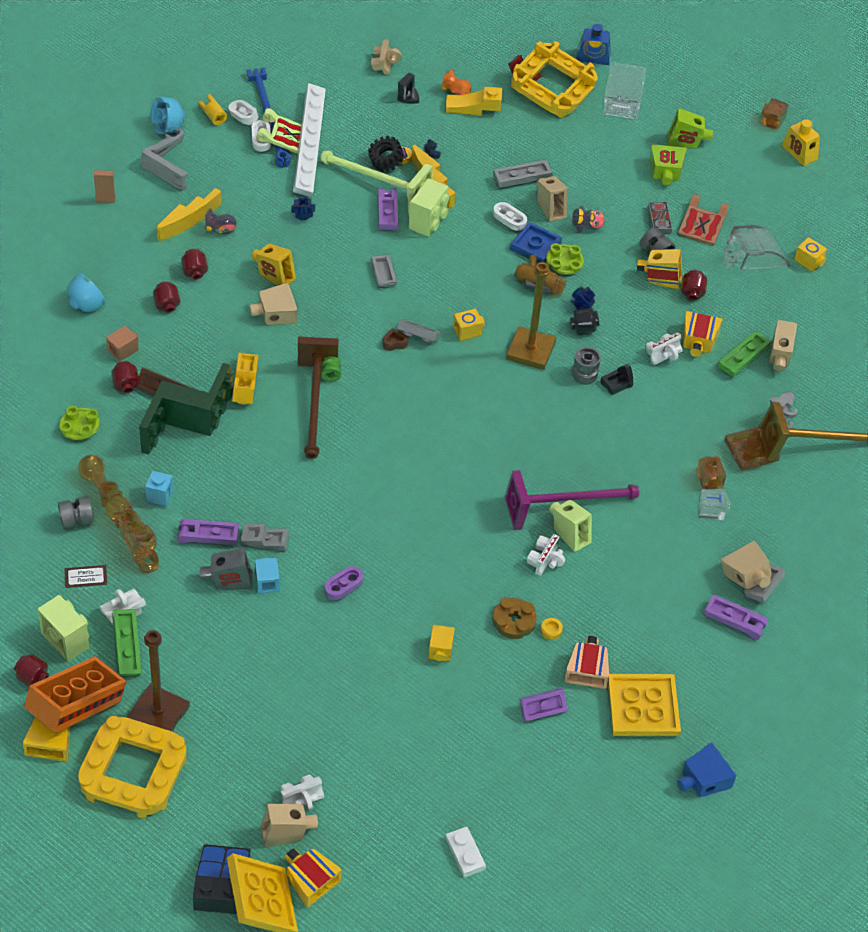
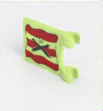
M267 108L262 119L265 122H275L271 134L266 129L261 128L256 137L257 141L269 142L298 154L301 124L281 117L272 109Z

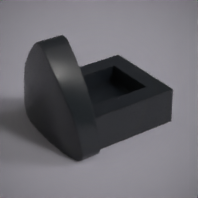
M408 73L398 82V101L409 104H418L420 102L419 94L414 88L415 75Z
M630 364L622 365L617 370L601 377V384L611 395L633 387V373Z

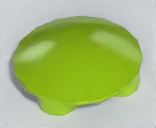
M554 243L547 252L546 261L548 266L559 274H574L583 267L584 258L581 248L577 245L570 246Z
M76 406L68 407L59 422L61 433L66 438L72 440L89 438L100 427V418L96 409L77 408Z

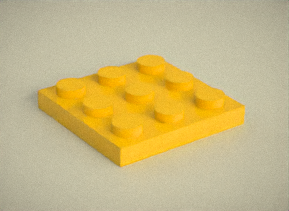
M609 674L608 692L613 736H680L681 727L675 674Z
M234 853L228 856L227 862L238 922L273 932H298L286 869Z

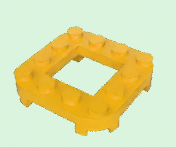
M540 41L536 44L535 49L519 65L516 64L511 78V87L550 113L555 114L559 118H564L566 115L571 114L594 90L598 79L594 70L595 66L591 62L586 66L560 50L559 42L554 41L552 44ZM547 63L576 80L559 96L533 80Z
M111 716L99 728L80 767L78 774L80 789L86 796V799L92 803L95 800L128 809L137 812V817L147 818L146 815L155 814L160 810L164 811L180 771L187 762L185 740L182 736L169 730L126 717ZM122 743L161 754L146 788L104 776L118 746H121Z

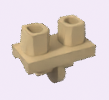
M388 39L383 40L382 46L374 47L375 58L371 61L373 70H382L384 75L390 74L391 63H397L402 58V53L397 48H389Z

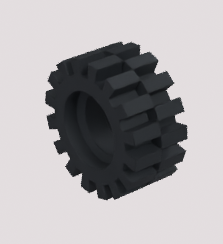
M382 136L379 141L377 139L374 140L375 144H370L371 148L368 149V155L376 170L379 169L383 172L385 169L386 172H390L389 168L395 170V166L399 167L400 162H403L404 153L401 144L395 137L390 139L389 136H386V139H384ZM385 151H393L386 157H380Z

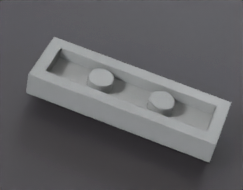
M547 160L494 169L493 176L498 187L501 188L537 181L540 178L552 177V170Z

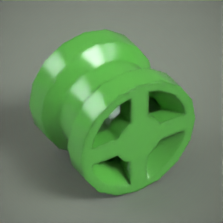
M334 356L325 357L324 361L321 362V367L323 368L321 377L327 381L340 379L341 360Z

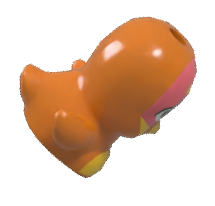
M449 70L444 75L441 89L451 90L453 95L469 94L472 86L469 81L458 79L454 75V70Z

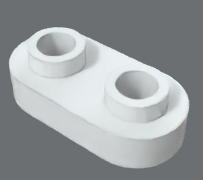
M236 100L228 107L231 116L243 124L251 125L258 119L256 108L243 100Z
M257 120L252 124V146L257 151H267L271 147V143L259 142L256 137L261 128L266 129L271 134L270 124L263 120Z
M500 202L494 206V218L510 229L520 231L527 225L526 215L510 204Z

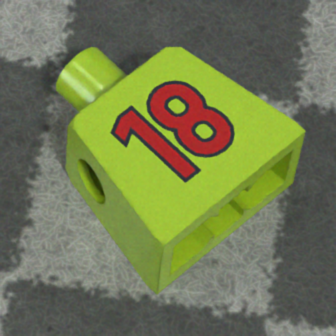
M678 108L668 131V146L697 148L701 139L712 140L713 130L705 128L704 117Z
M651 144L649 162L653 178L661 180L663 185H671L673 181H679L687 148Z

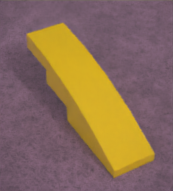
M416 145L412 146L411 160L417 173L425 164L431 165L433 180L448 186V178L440 172L441 165ZM448 187L450 198L447 208L450 209L455 206L456 192Z
M215 188L204 199L197 196L187 207L179 204L156 226L157 240L163 241L178 235L208 217L222 205L221 191Z

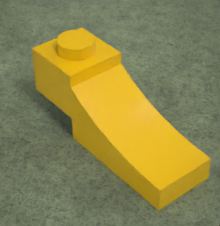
M484 87L483 90L474 93L447 95L445 113L482 115V110L501 111L502 88Z
M238 353L232 402L242 405L253 404L259 355Z

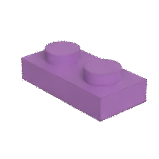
M563 688L519 698L524 721L568 711Z

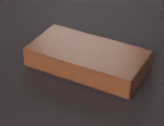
M94 170L96 202L115 203L114 171Z

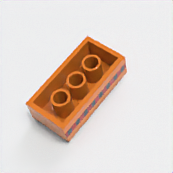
M94 656L30 685L24 708L53 732L57 733L121 702L126 680Z

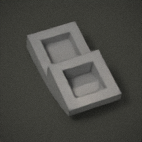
M244 524L241 543L260 549L286 551L290 533L288 529H267L265 524Z

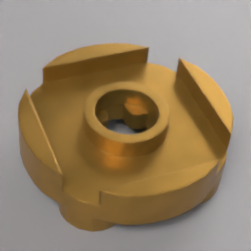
M505 597L495 607L493 625L494 627L496 626L502 636L509 639L523 638V635L531 634L535 629L537 615L532 603L518 598ZM510 616H518L520 619H517L515 622L512 621Z

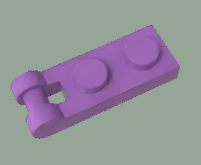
M378 188L379 230H398L397 188H391V190Z
M182 519L179 522L180 532L177 534V541L182 544L198 542L237 545L239 523Z
M714 594L704 611L705 616L740 630L754 640L760 639L762 629L768 623L766 617Z

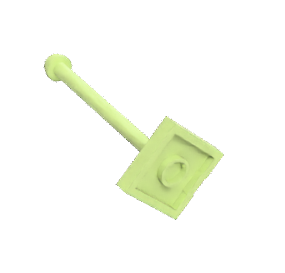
M329 150L323 151L321 155V161L326 165L333 163L406 189L408 214H410V201L428 178L433 180V169L428 164H425L409 183L333 156L332 151Z

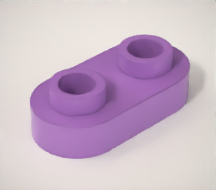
M350 566L328 579L325 583V595L329 599L339 600L360 587L363 583L362 570L358 567Z

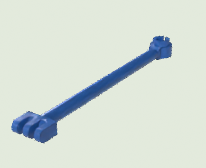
M265 67L261 68V73H259L258 68L254 69V74H252L251 69L246 70L249 82L255 81L264 112L267 108L271 109L262 81L267 80ZM268 122L270 124V132L272 133L275 122ZM275 145L277 152L275 157L276 165L283 168L284 159L285 167H288L290 165V155L282 147Z

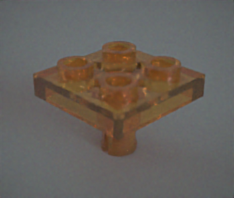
M758 427L725 435L724 441L741 471L779 461V454L775 461L766 459L761 441L763 432Z

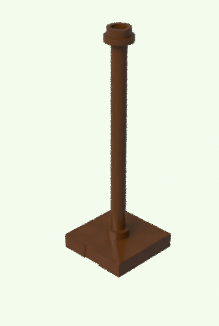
M298 336V366L313 367L308 446L304 448L305 456L309 459L317 458L320 451L316 446L321 362L324 361L325 357L329 356L338 358V338Z
M150 630L144 636V644L149 647L152 683H150L127 718L173 732L179 720L182 719L189 709L190 702L161 688L158 646L162 642V637L157 631Z

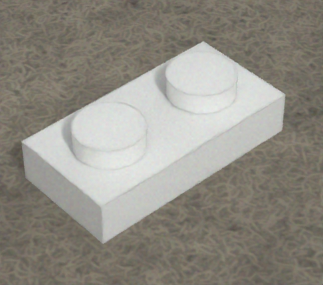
M468 827L446 834L445 839L463 877L486 869L485 862Z

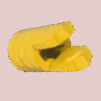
M208 94L207 97L210 102L205 105L200 100L198 105L214 125H221L226 121L227 114L214 97Z

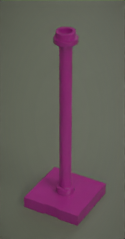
M521 470L512 471L504 497L514 530H521L530 503L627 496L630 500H634L639 496V489L637 485L629 484L627 488L528 495Z

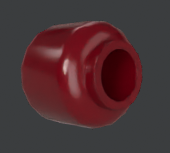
M190 249L182 256L181 263L184 275L196 280L202 278L207 273L208 264L205 253L198 249Z
M690 270L682 278V293L690 300H698L703 297L707 291V277L702 271Z
M162 282L156 285V288L153 290L152 294L157 309L170 313L179 306L181 299L176 285L170 282Z
M128 361L117 363L111 371L115 389L123 393L134 391L140 382L137 367Z
M33 654L22 656L14 667L16 678L28 687L49 677L47 663Z

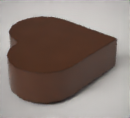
M392 328L383 337L382 346L388 351L405 349L408 346V337Z

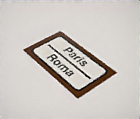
M106 565L65 568L66 588L107 584Z

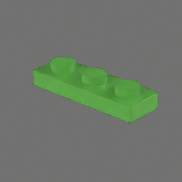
M754 331L721 359L718 367L731 377H735L770 347L771 340L758 331Z
M136 609L113 610L112 618L118 675L121 677L140 676L142 670Z

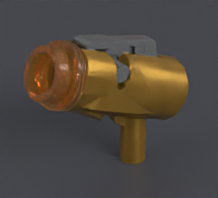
M535 255L529 256V264L523 262L515 270L517 280L525 283L526 287L534 289L537 278L534 274V267L537 265V257ZM549 271L548 276L545 277L543 292L551 295H561L567 281L562 276Z

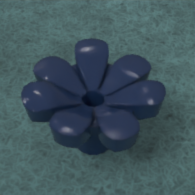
M428 139L427 144L423 147L424 152L431 158L439 159L441 156V152L435 150L437 143Z

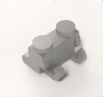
M783 392L779 398L773 396L770 399V404L772 402H780L786 422L789 418L797 416L798 409L794 408L793 412L791 410L795 400V396L791 392ZM790 421V424L787 425L788 428L794 427L793 421Z

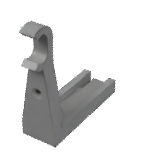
M179 128L176 130L175 137L165 134L164 140L141 152V167L183 191L187 188L184 178L188 176V173L162 158L170 149L183 140L184 131Z

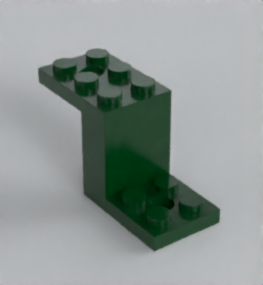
M222 364L209 393L161 381L139 426L141 453L150 454L152 448L157 446L158 435L164 431L165 425L211 436L213 430L219 426L220 415L225 413L227 400L231 399L233 395L231 365Z

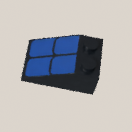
M203 845L193 892L194 910L237 914L227 857L234 853L250 858L251 849Z

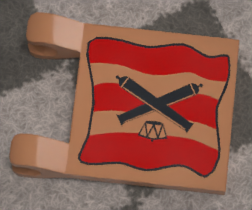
M693 194L678 235L714 246L724 219L727 216L729 205L722 203L718 214L698 208L700 196Z

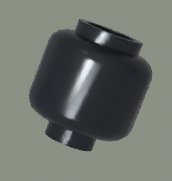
M591 307L576 309L573 313L574 317L570 318L572 329H576L580 335L593 333L600 326L598 312L594 311Z

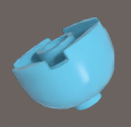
M156 97L157 101L152 103L150 112L151 122L155 123L158 128L154 130L158 134L174 133L181 127L185 118V112L180 103L174 98Z
M80 272L69 282L67 293L70 300L68 302L75 310L79 308L83 312L95 311L104 305L106 301L102 300L104 296L91 280L86 282L84 280L86 276Z

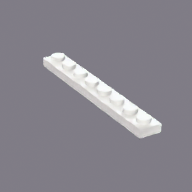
M308 83L305 93L293 192L308 197L312 196L314 189L326 90Z

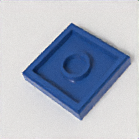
M529 222L510 244V250L528 259L529 256L535 255L537 263H545L547 252L550 250L551 245L554 243L561 244L562 237Z

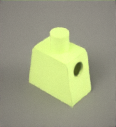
M568 500L563 504L555 502L550 506L549 511L554 515L555 531L574 552L592 543L591 513L572 500Z

